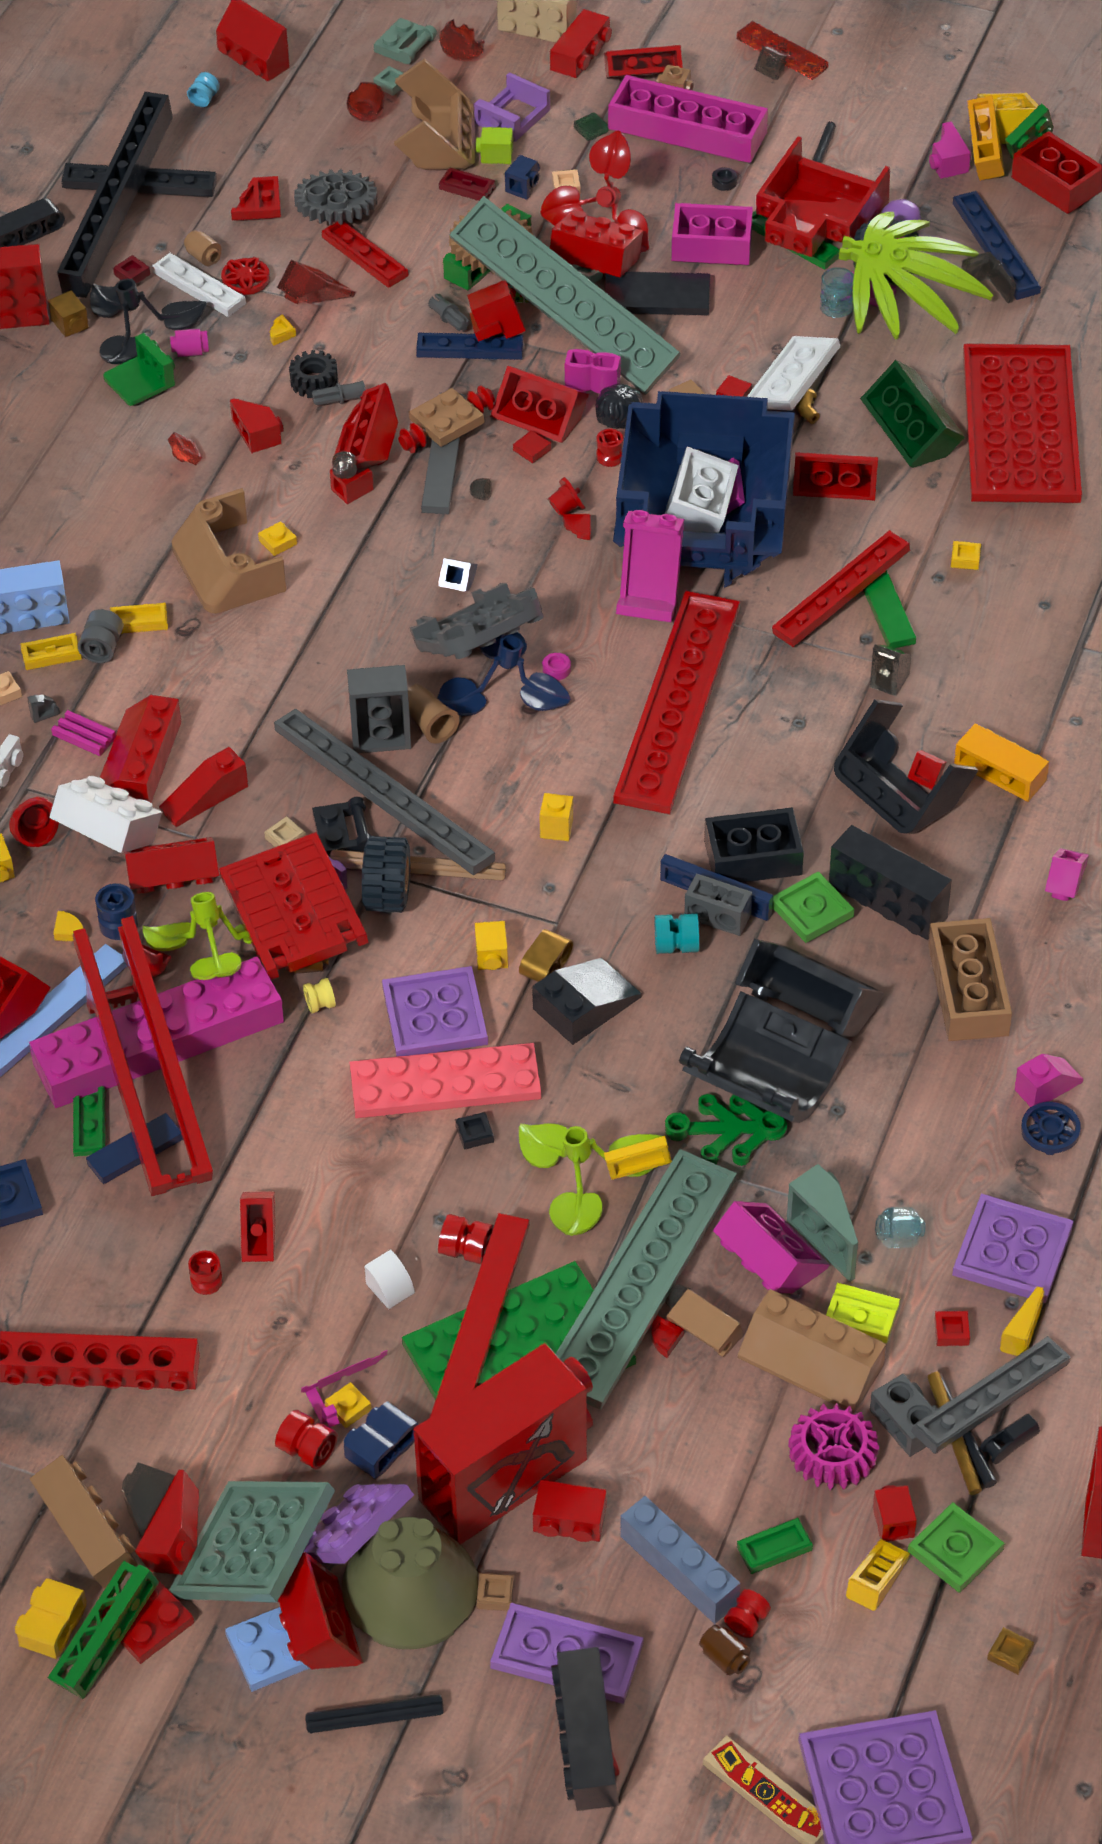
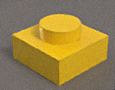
M281 521L258 533L259 541L273 556L297 545V537Z
M351 1382L325 1400V1407L334 1405L338 1420L345 1428H348L372 1410L371 1402Z

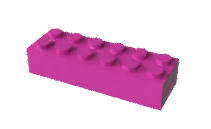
M629 75L624 77L608 105V129L620 130L622 133L751 163L767 133L768 108Z

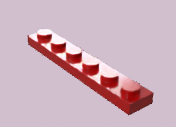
M889 530L772 626L773 634L794 647L910 551V543Z

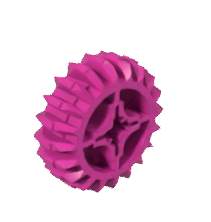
M823 1403L819 1412L810 1408L808 1416L800 1415L798 1424L793 1425L791 1437L788 1441V1447L790 1448L789 1457L792 1462H795L794 1468L796 1472H803L805 1481L814 1478L816 1487L824 1482L827 1483L830 1490L834 1487V1484H840L844 1490L847 1487V1481L857 1486L860 1477L867 1478L870 1468H874L876 1465V1456L879 1452L878 1435L876 1431H872L873 1425L871 1421H864L862 1412L853 1415L851 1406L847 1407L844 1411L840 1410L837 1403L833 1409H828ZM851 1438L856 1441L860 1448L858 1453L852 1449L853 1445L849 1443ZM810 1440L815 1443V1448L818 1449L815 1455L807 1445Z

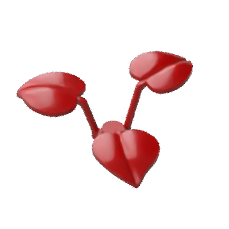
M617 130L598 140L592 146L589 153V162L592 169L599 174L605 173L604 179L607 186L600 188L597 191L596 197L580 200V193L576 187L570 185L557 187L544 199L540 213L544 219L556 226L571 211L578 210L584 212L581 205L598 202L602 207H612L614 223L630 224L635 229L643 230L640 253L650 248L648 223L639 211L633 209L623 210L617 217L621 193L617 187L613 186L614 184L609 178V175L615 179L623 178L628 173L631 165L628 142L623 133Z

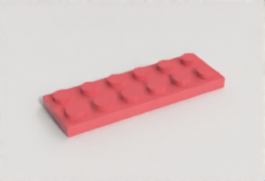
M534 1043L350 1061L355 1118L541 1099Z

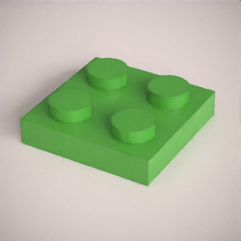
M819 871L773 896V909L805 943L854 917V908Z
M952 1502L908 1545V1552L960 1593L1004 1550L1005 1543Z

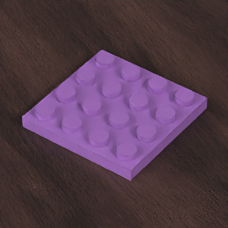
M936 1710L799 1733L798 1741L825 1844H971L972 1834Z

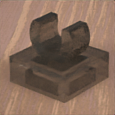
M762 46L754 70L773 80L779 79L781 71H784L787 64V56L768 46Z

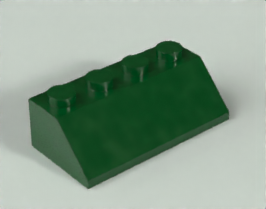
M895 360L860 398L912 468L947 457L965 438L917 372L898 360Z

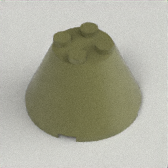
M401 1517L383 1522L379 1526L378 1531L349 1559L342 1579L343 1601L352 1623L356 1628L359 1627L370 1635L373 1641L396 1649L426 1648L448 1639L454 1635V1630L465 1619H469L477 1602L478 1576L471 1556L459 1542L434 1527L433 1523L426 1518Z

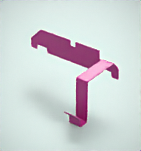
M387 1350L372 1359L367 1358L322 1378L309 1387L304 1386L301 1388V1393H306L322 1424L327 1422L330 1428L340 1422L334 1405L325 1407L316 1387L319 1386L318 1389L341 1380V1377L345 1375L346 1377L378 1363L387 1355Z

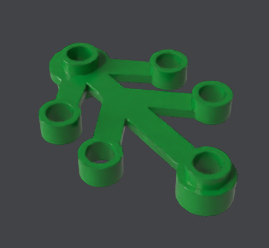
M704 1094L698 1099L699 1112L703 1115H713L720 1121L690 1122L685 1114L672 1113L665 1120V1133L673 1141H682L688 1135L722 1134L713 1143L705 1145L701 1149L700 1158L714 1164L719 1162V1154L742 1134H753L744 1144H738L732 1149V1161L736 1165L744 1166L750 1162L751 1153L766 1140L776 1141L785 1136L787 1122L783 1117L770 1111L763 1113L749 1101L736 1095L730 1097L729 1111L719 1104L713 1095ZM740 1102L743 1105L737 1106L734 1103ZM704 1103H710V1104H712V1105H711V1106H704L703 1104H704ZM734 1114H745L752 1121H742ZM710 1153L714 1154L715 1156L707 1157L705 1155ZM738 1153H744V1154H746V1156L741 1157V1156H738L737 1154H738Z

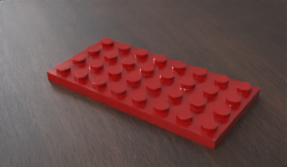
M964 344L963 363L971 502L1081 503L1082 487L1070 345Z

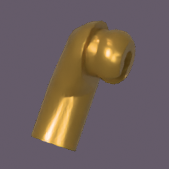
M809 388L795 408L810 424H814L818 421L820 414L811 406L814 403L813 398H817L814 390Z

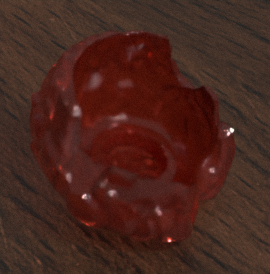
M452 19L440 31L439 41L442 51L454 60L475 59L484 52L483 44L485 41L483 39L475 41L474 28L469 29L466 24L456 27L455 21Z

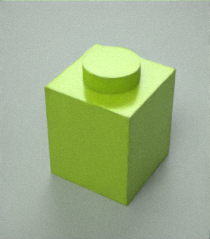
M482 127L481 137L476 138V153H481V163L511 164L513 129Z

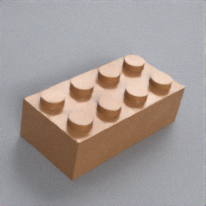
M991 918L931 923L928 947L948 1041L1009 1036L1012 1011Z

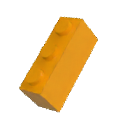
M976 723L956 744L954 764L976 767L978 769L977 776L1027 802L1047 781L1048 760Z

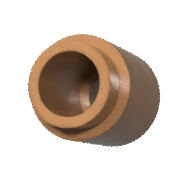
M194 230L186 236L184 240L186 251L204 266H211L220 259L222 251L220 244L207 234Z

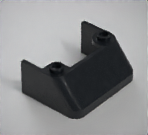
M874 699L837 757L834 764V772L842 783L898 832L915 834L956 806L978 772V769L973 766L949 764L938 783L928 794L917 783L907 778L908 776L892 763L898 753L899 742L897 737L888 729L903 705L899 702Z
M754 939L735 981V984L738 986L753 989L751 995L761 1000L768 1001L769 997L779 999L827 1022L832 1027L831 1032L846 1039L849 1036H857L880 1004L884 995L882 991L779 943Z

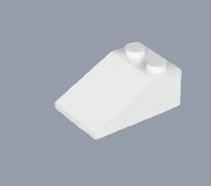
M687 446L665 514H671L676 516V518L684 519L683 531L719 533L725 520L739 465Z

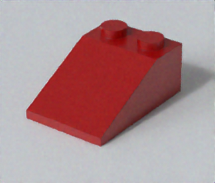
M1 956L0 1039L32 1016L51 988L30 972Z

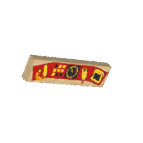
M727 1735L703 1759L705 1767L801 1844H819L824 1839L816 1806Z

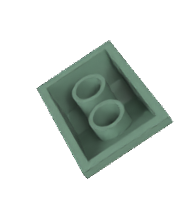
M817 1164L789 1183L787 1221L851 1282L855 1279L858 1240L837 1178L833 1173L826 1172Z

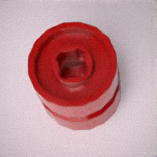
M448 1214L441 1229L438 1253L453 1258L463 1255L465 1261L481 1265L494 1226L476 1220L469 1224L468 1219L465 1217Z
M297 1409L288 1414L279 1427L275 1438V1446L292 1457L298 1455L301 1462L317 1470L332 1455L337 1444L338 1433L322 1423L315 1424L313 1418Z

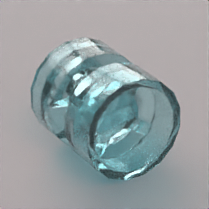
M835 267L826 270L822 274L820 310L829 317L842 318L848 316L853 310L854 274L848 269Z

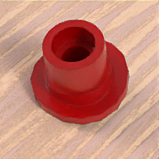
M563 477L560 479L561 487L548 498L549 503L558 515L563 517V514H567L577 507H580L582 510L586 509L577 495L581 492L578 487L574 489L567 478Z

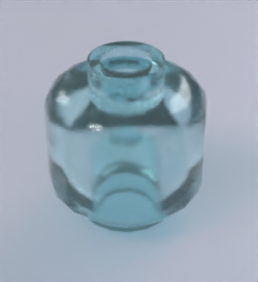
M887 1207L876 1219V1236L887 1248H913L918 1244L920 1237H923L925 1234V1221L923 1218H920L918 1211L913 1207Z

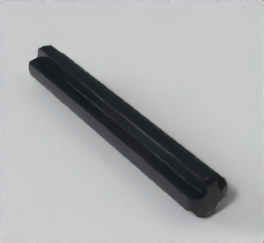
M440 1694L308 1712L305 1715L306 1729L308 1733H318L442 1715L444 1711L443 1699Z

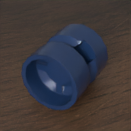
M113 883L104 886L97 892L95 904L100 931L109 939L121 940L118 927L122 926V918L133 916L136 927L138 926L133 891L128 886Z

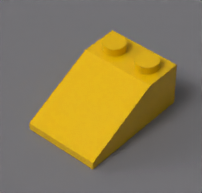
M1027 93L978 94L977 98L993 95L1001 144H1005V138L1039 106Z

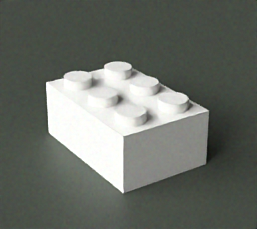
M88 776V778L82 780H72L70 783L58 786L49 818L120 853L153 844L162 812L153 808L152 803L128 796L129 793L126 790L112 788L104 784L105 781L96 776Z

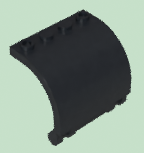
M740 991L730 1016L712 1047L706 1054L700 1056L696 1054V1050L687 1046L681 1053L679 1063L684 1065L682 1071L789 1121L800 1123L816 1110L826 1096L842 1066L852 1041Z

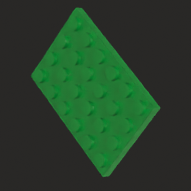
M576 1261L508 1290L477 1387L543 1343H546L556 1354L594 1291ZM466 1309L402 1336L403 1347L435 1400ZM635 1354L631 1358L626 1368H629L636 1364Z

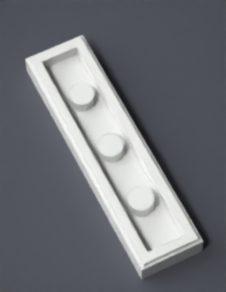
M172 253L167 254L152 265L154 274L196 299L206 301V305L227 317L246 304L245 296Z

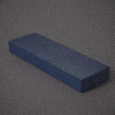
M167 1113L146 1123L156 1155L183 1140L180 1129ZM132 1132L86 1157L87 1165L103 1185L141 1164Z

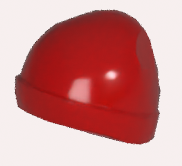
M38 796L21 803L13 811L9 821V828L13 837L21 844L29 847H41L54 838L59 826V822L49 818L53 803L44 797Z

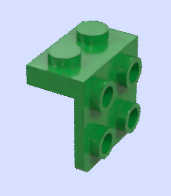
M145 333L135 336L137 357L103 374L104 381L129 406L136 405L175 386L173 371L175 364L170 355H165L155 340H151Z

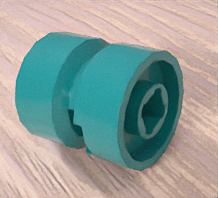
M697 913L680 914L678 919H674L671 914L655 915L656 954H672L676 949H680L682 953L699 952Z

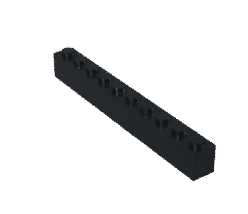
M144 92L57 271L62 294L72 291L76 297L87 298L173 119L169 95Z

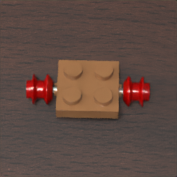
M480 385L477 387V393L473 391L467 393L466 400L456 390L450 388L410 410L409 419L413 423L410 424L409 431L404 428L400 429L398 440L401 447L405 451L408 450L411 453H415L416 445L422 448L426 446L427 436L442 447L485 423L484 408L488 410L494 408L495 397L492 391Z

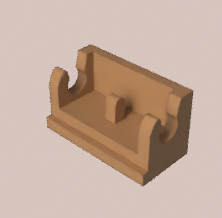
M687 1289L667 1314V1320L682 1327L712 1347L721 1357H725L738 1340L740 1341L743 1337L741 1325L738 1321L689 1289Z

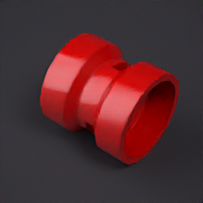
M612 428L601 430L596 436L598 447L596 450L597 461L606 467L617 466L621 463L623 435L620 431Z
M208 1250L194 1253L188 1262L191 1287L195 1292L202 1295L217 1292L223 1283L220 1258L217 1254Z
M744 1589L737 1598L736 1607L729 1609L724 1616V1621L735 1634L744 1638H752L758 1630V1622L767 1617L771 1611V1606L759 1593Z

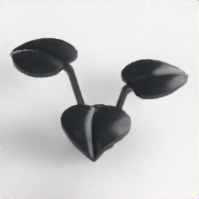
M122 279L115 286L93 284L90 293V305L93 313L99 317H111L117 314L119 310H123L126 329L125 336H112L101 344L99 350L101 358L106 363L123 364L137 357L135 337H130L131 329L128 311L137 309L141 300L158 320H164L165 327L171 330H183L193 326L203 314L207 306L206 301L170 303L162 308V314H160L147 300L144 292H138L133 279Z

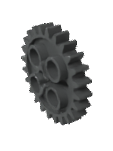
M329 169L327 174L319 171V176L310 174V180L303 178V184H297V189L294 190L297 212H302V217L309 216L310 221L319 219V224L328 221L329 225H332L334 221H338L342 225L343 220L353 223L352 218L361 220L362 214L369 215V210H374V205L377 204V187H374V181H369L368 176L362 178V173L353 175L352 170L343 173V170L340 169L337 173H334L332 169Z

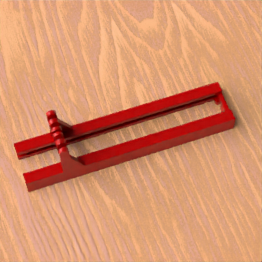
M133 916L121 919L122 926L118 927V932L133 977L132 986L105 992L85 928L73 931V943L86 982L87 1009L89 1014H96L152 1197L167 1193V1190L184 1185L211 1181L213 1170ZM137 997L140 999L192 1166L190 1175L185 1176V1173L177 1174V1178L171 1179L169 1174L162 1175L110 1004L113 1008H117L118 1004L125 1006L126 1000L134 1003L137 1002Z

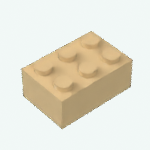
M497 0L498 30L557 42L577 17V0Z

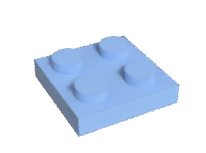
M281 1607L225 1629L226 1637L251 1692L309 1669L301 1661H295L289 1652L287 1644L290 1642V1638L279 1618V1614L282 1613Z

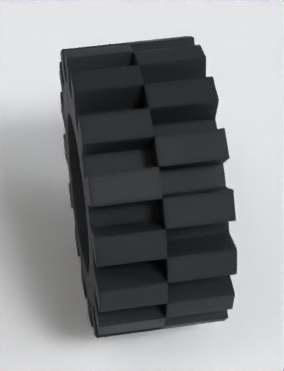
M311 350V354H307L304 351L302 352V357L297 354L295 360L290 362V385L295 393L299 392V396L303 397L307 394V398L312 399V392L314 390L335 387L336 383H338L336 360L329 353L325 355L324 351H319V354H316L315 350ZM310 373H319L318 375H308Z

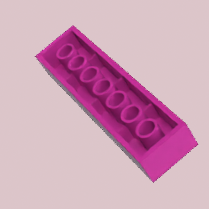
M258 956L241 962V968L233 975L216 977L209 980L196 979L158 993L179 1062L284 1022L282 999ZM140 1000L113 1010V1018L132 1079L161 1069ZM96 1017L29 1042L33 1065L55 1109L72 1103L75 1096L79 1095L80 1098L98 1092V1087L104 1086L106 1090L117 1086Z

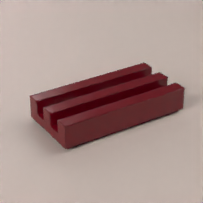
M449 167L439 181L440 190L480 201L483 196L486 198L490 196L491 190L494 191L496 188L495 180Z

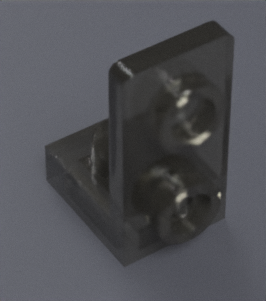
M991 252L962 260V269L979 282L989 279L1007 303L1013 302L1014 291L1016 290L1015 280L1012 276L1008 275L1002 263L996 260Z

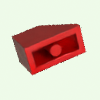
M235 398L230 400L232 421L251 453L282 444L281 432L284 431L283 423L279 416L275 417L270 407Z
M275 1191L243 1192L240 1197L242 1262L274 1261Z

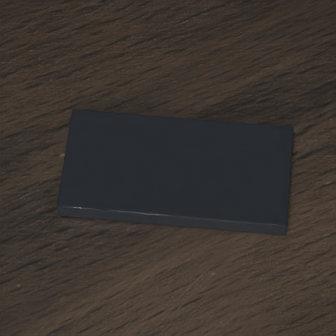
M626 272L622 277L606 274L605 293L632 314L709 316L710 273Z

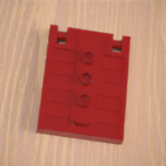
M317 832L219 868L221 879L270 980L278 978V970L288 966L290 972L346 952L347 943L355 940L358 946L368 943L365 929Z

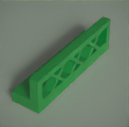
M123 1560L49 1674L48 1679L51 1682L84 1700L159 1583L149 1569L140 1564L135 1567ZM130 1573L131 1577L121 1590V1583L126 1575ZM107 1606H111L102 1620V1612ZM92 1635V1637L86 1644L85 1648L83 1649L82 1643L84 1642L87 1636ZM74 1664L68 1672V1674L66 1675V1677L63 1679L61 1676L66 1670L67 1666Z

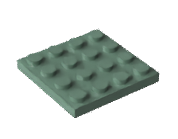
M228 1481L197 1538V1548L192 1559L188 1563L183 1575H177L169 1591L176 1599L277 1603L324 1511L327 1509L335 1489L329 1482Z

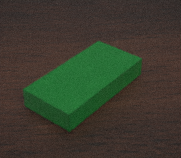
M799 1518L737 1541V1549L750 1574H754L812 1551L813 1544Z

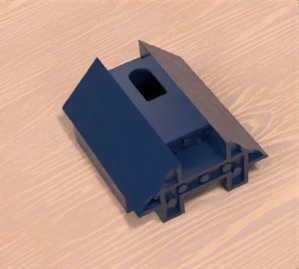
M658 391L657 404L641 402L629 404L616 495V522L613 542L619 547L624 546L625 528L623 523L628 511L644 510L649 514L660 516L665 514L685 450L688 446L725 461H729L732 458L739 461L745 503L726 514L719 533L683 531L680 566L725 569V588L732 584V579L741 574L745 576L760 567L761 562L770 556L774 558L781 554L795 413L767 411L768 398Z

